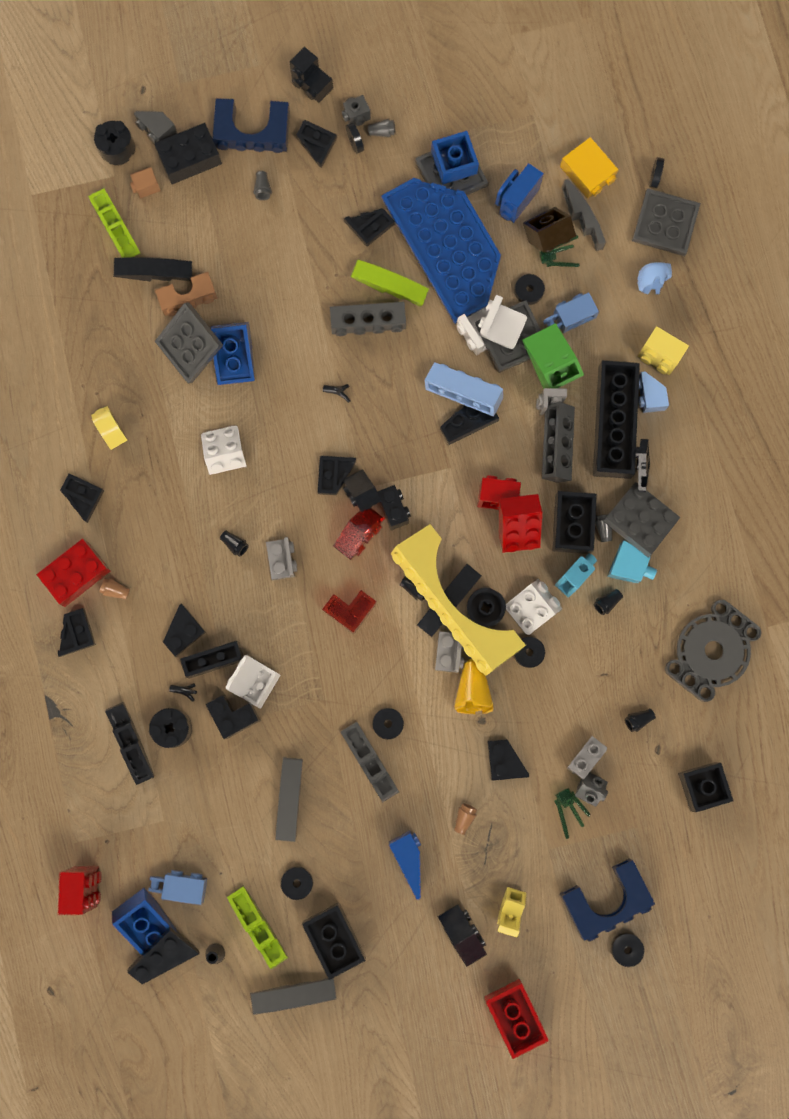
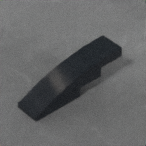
M141 257L114 258L113 277L151 282L152 279L169 282L172 279L191 281L192 261Z
M468 564L464 566L444 591L455 608L482 577L481 574ZM430 608L417 626L432 638L443 623L435 610Z
M122 702L106 709L105 713L112 725L113 734L120 746V752L135 784L138 785L154 778L148 757L125 703Z

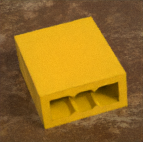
M591 137L564 156L560 164V168L587 199L592 195H598L606 184L608 186L616 180L619 170Z

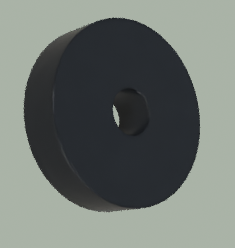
M352 122L345 127L351 146L355 153L358 154L364 151V145L356 125Z
M656 157L649 187L658 188L663 172L664 158Z
M523 275L516 282L515 296L520 302L526 300L528 305L536 304L544 295V283L536 275ZM530 287L533 291L529 292L526 288Z
M534 637L522 638L521 640L526 646L516 653L514 658L522 667L534 668L544 660V645ZM527 649L533 651L532 656L526 654Z
M384 708L378 711L373 718V729L383 739H394L403 730V718L395 709ZM386 720L392 722L391 727H385L384 723Z
M303 867L290 868L281 879L283 893L292 900H301L307 897L313 887V878L310 872ZM294 880H299L301 885L299 887L294 886Z
M622 933L613 940L611 953L620 965L633 967L643 959L644 946L642 941L634 934ZM627 946L631 948L629 953L624 951Z

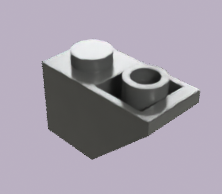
M136 111L134 113L137 120L135 122L141 131L145 130L148 133L147 136L153 143L177 134L175 124L163 112Z

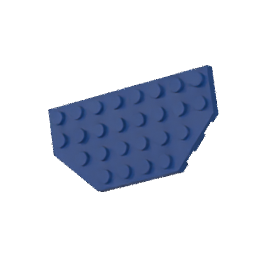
M412 178L383 194L381 198L454 324H457L458 317L465 314L466 317H469L487 307L501 254L465 192L455 191L446 188V186L435 183L430 184L422 182L420 179Z

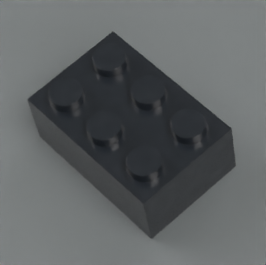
M205 123L154 143L172 185L222 165L218 150Z
M557 492L554 509L553 552L591 554L594 551L597 494Z
M339 902L302 922V926L329 980L366 961V956Z

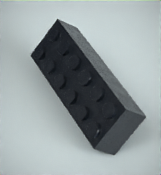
M602 360L598 367L593 476L631 479L635 475L640 363Z

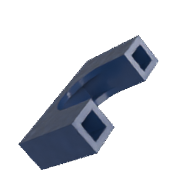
M216 98L212 138L216 148L220 150L287 152L290 119L289 102L270 101L267 126L259 133L245 134L235 127L236 106L234 99Z
M629 858L612 867L623 889L622 903L613 913L602 915L593 912L578 885L560 893L567 911L580 937L584 941L588 940L589 942L598 938V934L603 931L610 932L614 930L616 924L622 921L627 923L634 919V915L638 913L645 914L652 910L651 906L655 905L632 859Z

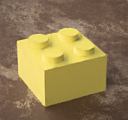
M656 326L637 357L643 363L656 367L657 371L661 374L670 375L689 345Z

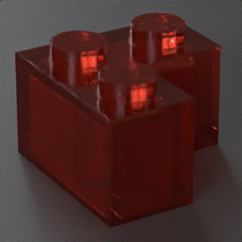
M372 508L362 512L359 511L348 521L333 547L350 560L356 555L359 557L366 549L364 544H368L374 535L376 536L382 530L381 524L385 518Z
M360 590L350 605L333 594L322 611L352 634H355L376 606L377 601L362 590Z

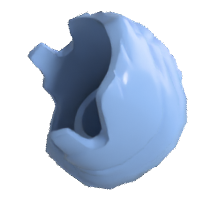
M655 262L644 265L638 274L637 283L639 291L649 294L654 289L656 294H660L664 281L672 277L671 264Z

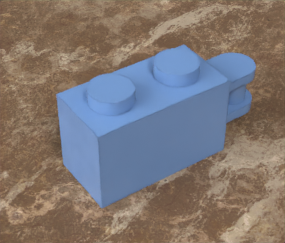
M580 293L569 302L563 301L559 303L553 315L546 318L543 322L549 327L555 324L554 320H556L558 328L565 333L595 319L599 311L590 293L584 295Z
M171 870V873L165 874V878L150 876L152 881L148 891L162 893L161 899L201 905L204 903L208 878H202L203 874L191 873V876L183 875V871ZM159 882H164L163 889L159 888Z

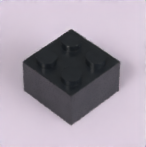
M721 762L710 763L678 773L691 812H700L734 801Z

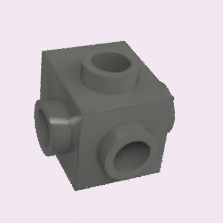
M364 95L349 98L343 103V111L341 113L345 122L348 121L349 124L353 122L356 126H360L366 121L371 120L370 108Z
M589 772L584 779L581 778L575 797L596 807L600 800H605L608 794L606 790L608 781Z

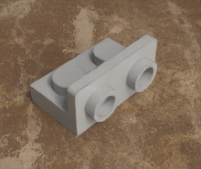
M544 388L536 400V409L540 410V415H544L548 404L563 403L567 397V389Z
M284 537L283 540L266 542L272 581L295 577L294 572L297 571L296 560H292L291 553H295L293 541L290 542L288 537Z
M439 631L435 670L458 673L459 668L463 669L464 657H461V649L464 648L459 641L453 638L450 632Z
M592 736L567 769L584 779L607 751V747Z

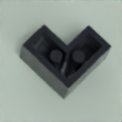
M304 46L290 61L292 83L298 89L304 90L311 100L320 103L333 89V79L319 68L318 57Z
M222 695L206 704L223 739H228L261 721L251 703L234 711L227 697Z
M459 904L438 916L452 945L466 967L487 955L483 948L486 946V943L475 924L470 925L469 921L472 919L466 909L462 911Z

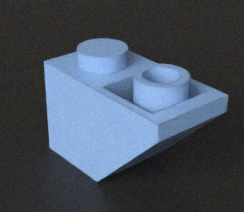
M641 372L639 374V407L642 408L643 413L665 411L669 406L667 388L647 372Z

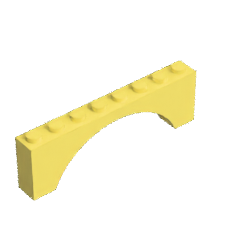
M429 524L398 544L391 552L392 558L403 569L405 576L414 583L419 594L423 595L428 601L429 607L435 610L441 622L449 628L453 638L459 641L465 653L473 659L478 670L487 676L526 645L514 630L503 631L483 627L469 620L453 606L441 587L436 568L437 551L442 538Z

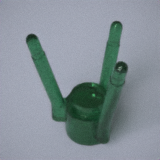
M576 235V237L572 238L569 242L578 239L579 236ZM560 244L550 252L539 250L541 263L546 264L547 267L580 266L578 263L553 262V260L557 259L556 253L574 248L573 244L557 248L564 245Z
M567 788L555 794L557 800L554 802L558 808L565 838L569 839L561 805L564 808L570 807L581 827H584V823L573 804L576 803L588 817L591 814L579 799L575 797L574 791L571 792Z

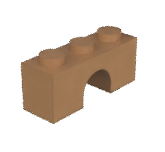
M208 272L191 277L193 286L188 294H178L173 284L155 290L165 317L175 316L184 303L190 302L196 308L197 305L209 304L214 299H217Z

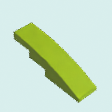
M105 188L88 196L121 257H135L141 254Z
M361 260L356 261L350 276L381 293L386 292L400 300L406 299L418 306L423 305L429 288L397 273Z
M243 886L228 896L227 899L239 921L250 935L257 950L261 952L269 968L273 969L289 958L246 888Z

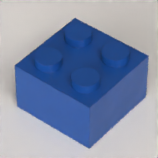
M468 131L432 141L431 153L442 185L478 173L479 163Z

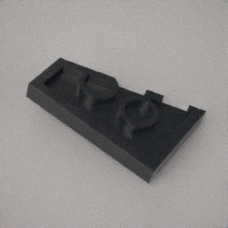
M464 405L440 427V430L448 445H451L498 422L499 417L497 413L491 416Z
M169 927L128 968L127 973L143 985L199 955V950Z

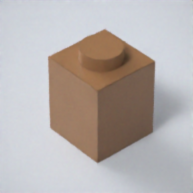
M151 167L131 174L133 182H130L131 188L134 193H138L140 199L161 191Z

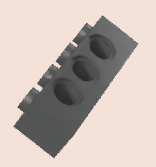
M405 302L330 307L332 334H336V336H345L347 333L363 335L365 332L380 334L390 330L392 332H401L406 329ZM384 316H389L392 318L390 321L387 322L382 320ZM366 317L373 319L370 323H366L363 320ZM349 318L354 320L352 324H347L345 321Z
M562 402L548 404L545 412L542 479L556 483L572 481L574 406Z

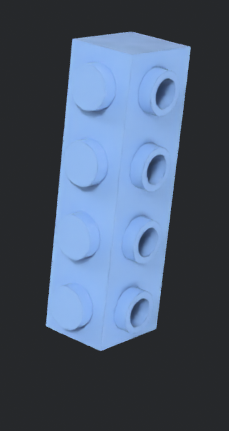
M434 362L424 380L427 391L491 416L495 415L503 400V388L499 385L487 383L479 377L469 376L460 370L456 371L445 364Z

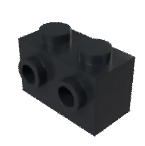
M363 469L342 479L345 484L343 490L347 498H349L353 507L357 506L361 512L381 502L375 486Z
M395 485L377 491L381 499L380 505L390 530L392 531L409 524L408 518L411 515L408 507H403L401 500L404 498L401 490H397Z

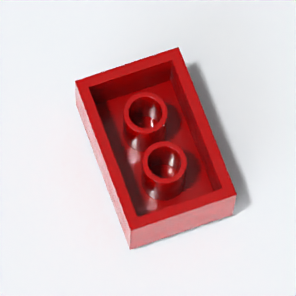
M533 494L499 499V539L502 553L540 548L542 508L539 495Z
M82 538L36 575L58 604L66 607L111 572V570L89 542Z
M74 866L59 872L58 915H84L96 908L97 904H100L101 893L98 892V884L101 883L102 875L101 871H99V866Z
M520 979L484 996L485 1002L512 1059L549 1041Z

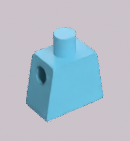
M623 541L619 545L607 577L639 583L643 576L653 580L657 569L648 566L650 557L648 558L636 547Z
M590 553L585 558L580 556L557 581L555 586L569 598L595 570L593 565L597 562V559Z

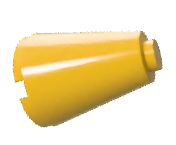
M469 659L463 665L454 709L462 714H476L477 711L481 710L482 714L490 713L493 711L494 705L487 677L478 670L473 659Z

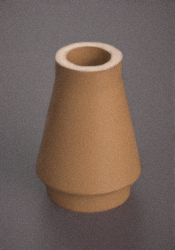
M104 578L99 592L103 593V596L126 600L130 589L112 578Z
M463 803L458 809L454 831L465 835L467 829L477 816V809Z

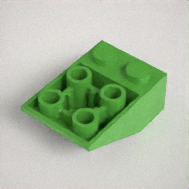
M556 323L522 339L543 389L559 388L584 375L576 355Z

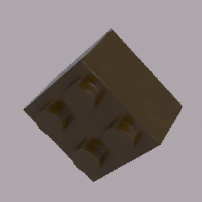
M556 207L523 222L528 242L542 252H550L556 246L568 243L572 238L576 237L571 216Z

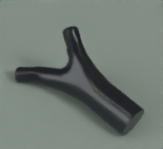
M349 384L344 386H323V392L336 394L344 398L348 403L351 401L343 392L349 388Z
M195 683L188 686L170 685V692L185 695L192 702L195 699L191 694H197L196 690H192L196 686Z

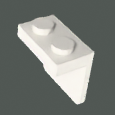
M496 295L494 301L490 300L487 305L486 311H489L487 316H483L478 327L481 328L479 336L509 349H514L527 316L501 305L503 297Z
M487 307L469 317L463 314L457 320L456 328L458 332L464 336L467 346L471 351L473 350L475 355L487 349L475 325L476 321L482 319L483 316H487L489 312L486 311Z
M237 426L201 434L204 459L210 475L247 466Z
M539 579L531 583L506 604V610L527 635H530L562 609L559 600L549 593L547 585Z
M245 655L238 663L234 674L229 678L226 689L261 709L278 681L280 674Z

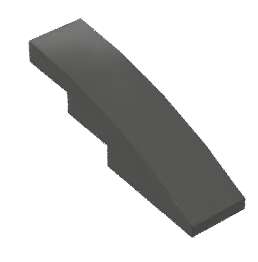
M565 179L562 190L572 221L579 219L583 235L591 234L595 250H603L606 241L591 207L570 180Z
M358 722L342 730V736L381 801L384 802L399 793V790Z
M283 757L275 840L292 842L296 840L303 759Z
M334 978L314 982L308 981L295 985L288 984L250 993L253 1015L298 1008L337 999Z

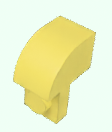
M108 406L98 409L91 415L93 423L111 450L127 441Z
M507 887L498 915V932L514 937L518 936L520 919L525 908L526 892Z

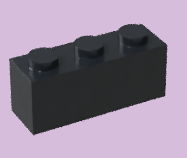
M233 641L181 658L180 661L185 677L190 679L239 663L244 656L240 643Z

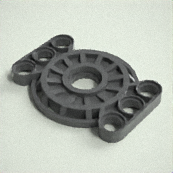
M725 600L714 602L711 606L712 614L699 616L683 628L677 642L678 660H671L665 665L666 674L702 702L711 701L715 697L714 687L729 685L737 681L744 674L751 657L750 642L756 641L761 637L762 631L760 627ZM720 603L725 606L726 611L724 614H719L716 611L717 604ZM734 615L739 616L741 619L739 626H734L731 622V618ZM706 618V622L698 625L695 623L700 619ZM691 626L692 629L685 636L686 630ZM749 627L756 630L754 638H750L747 635ZM682 640H683L684 642H683L682 652H681V642H682ZM710 641H716L722 646L723 654L717 660H712L705 654V646ZM744 649H747L746 660L743 661ZM672 663H676L679 666L677 674L670 672L669 667ZM740 666H743L740 673L736 676L734 673ZM691 675L694 677L695 683L693 686H688L685 683L686 676ZM728 677L732 678L728 682L721 683L722 679H726ZM704 687L710 690V696L707 699L703 698L700 694L701 689Z

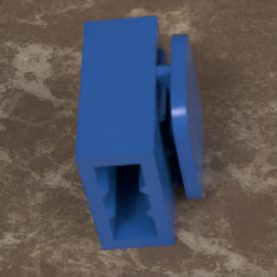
M529 163L519 176V171L515 169L497 193L495 205L500 206L499 213L505 220L512 221L513 223H515L541 186L544 173Z

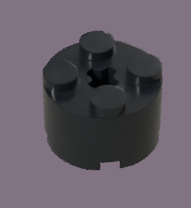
M107 121L96 127L94 142L101 157L112 165L127 163L132 154L134 155L135 143L127 126L122 121Z
M491 588L476 590L469 597L466 604L468 619L486 628L497 625L504 617L506 611V602L503 596ZM483 604L490 606L488 613L481 610Z
M173 708L162 709L151 719L149 734L157 745L164 748H176L184 745L190 739L192 723L189 716L182 710ZM174 724V732H168V725Z

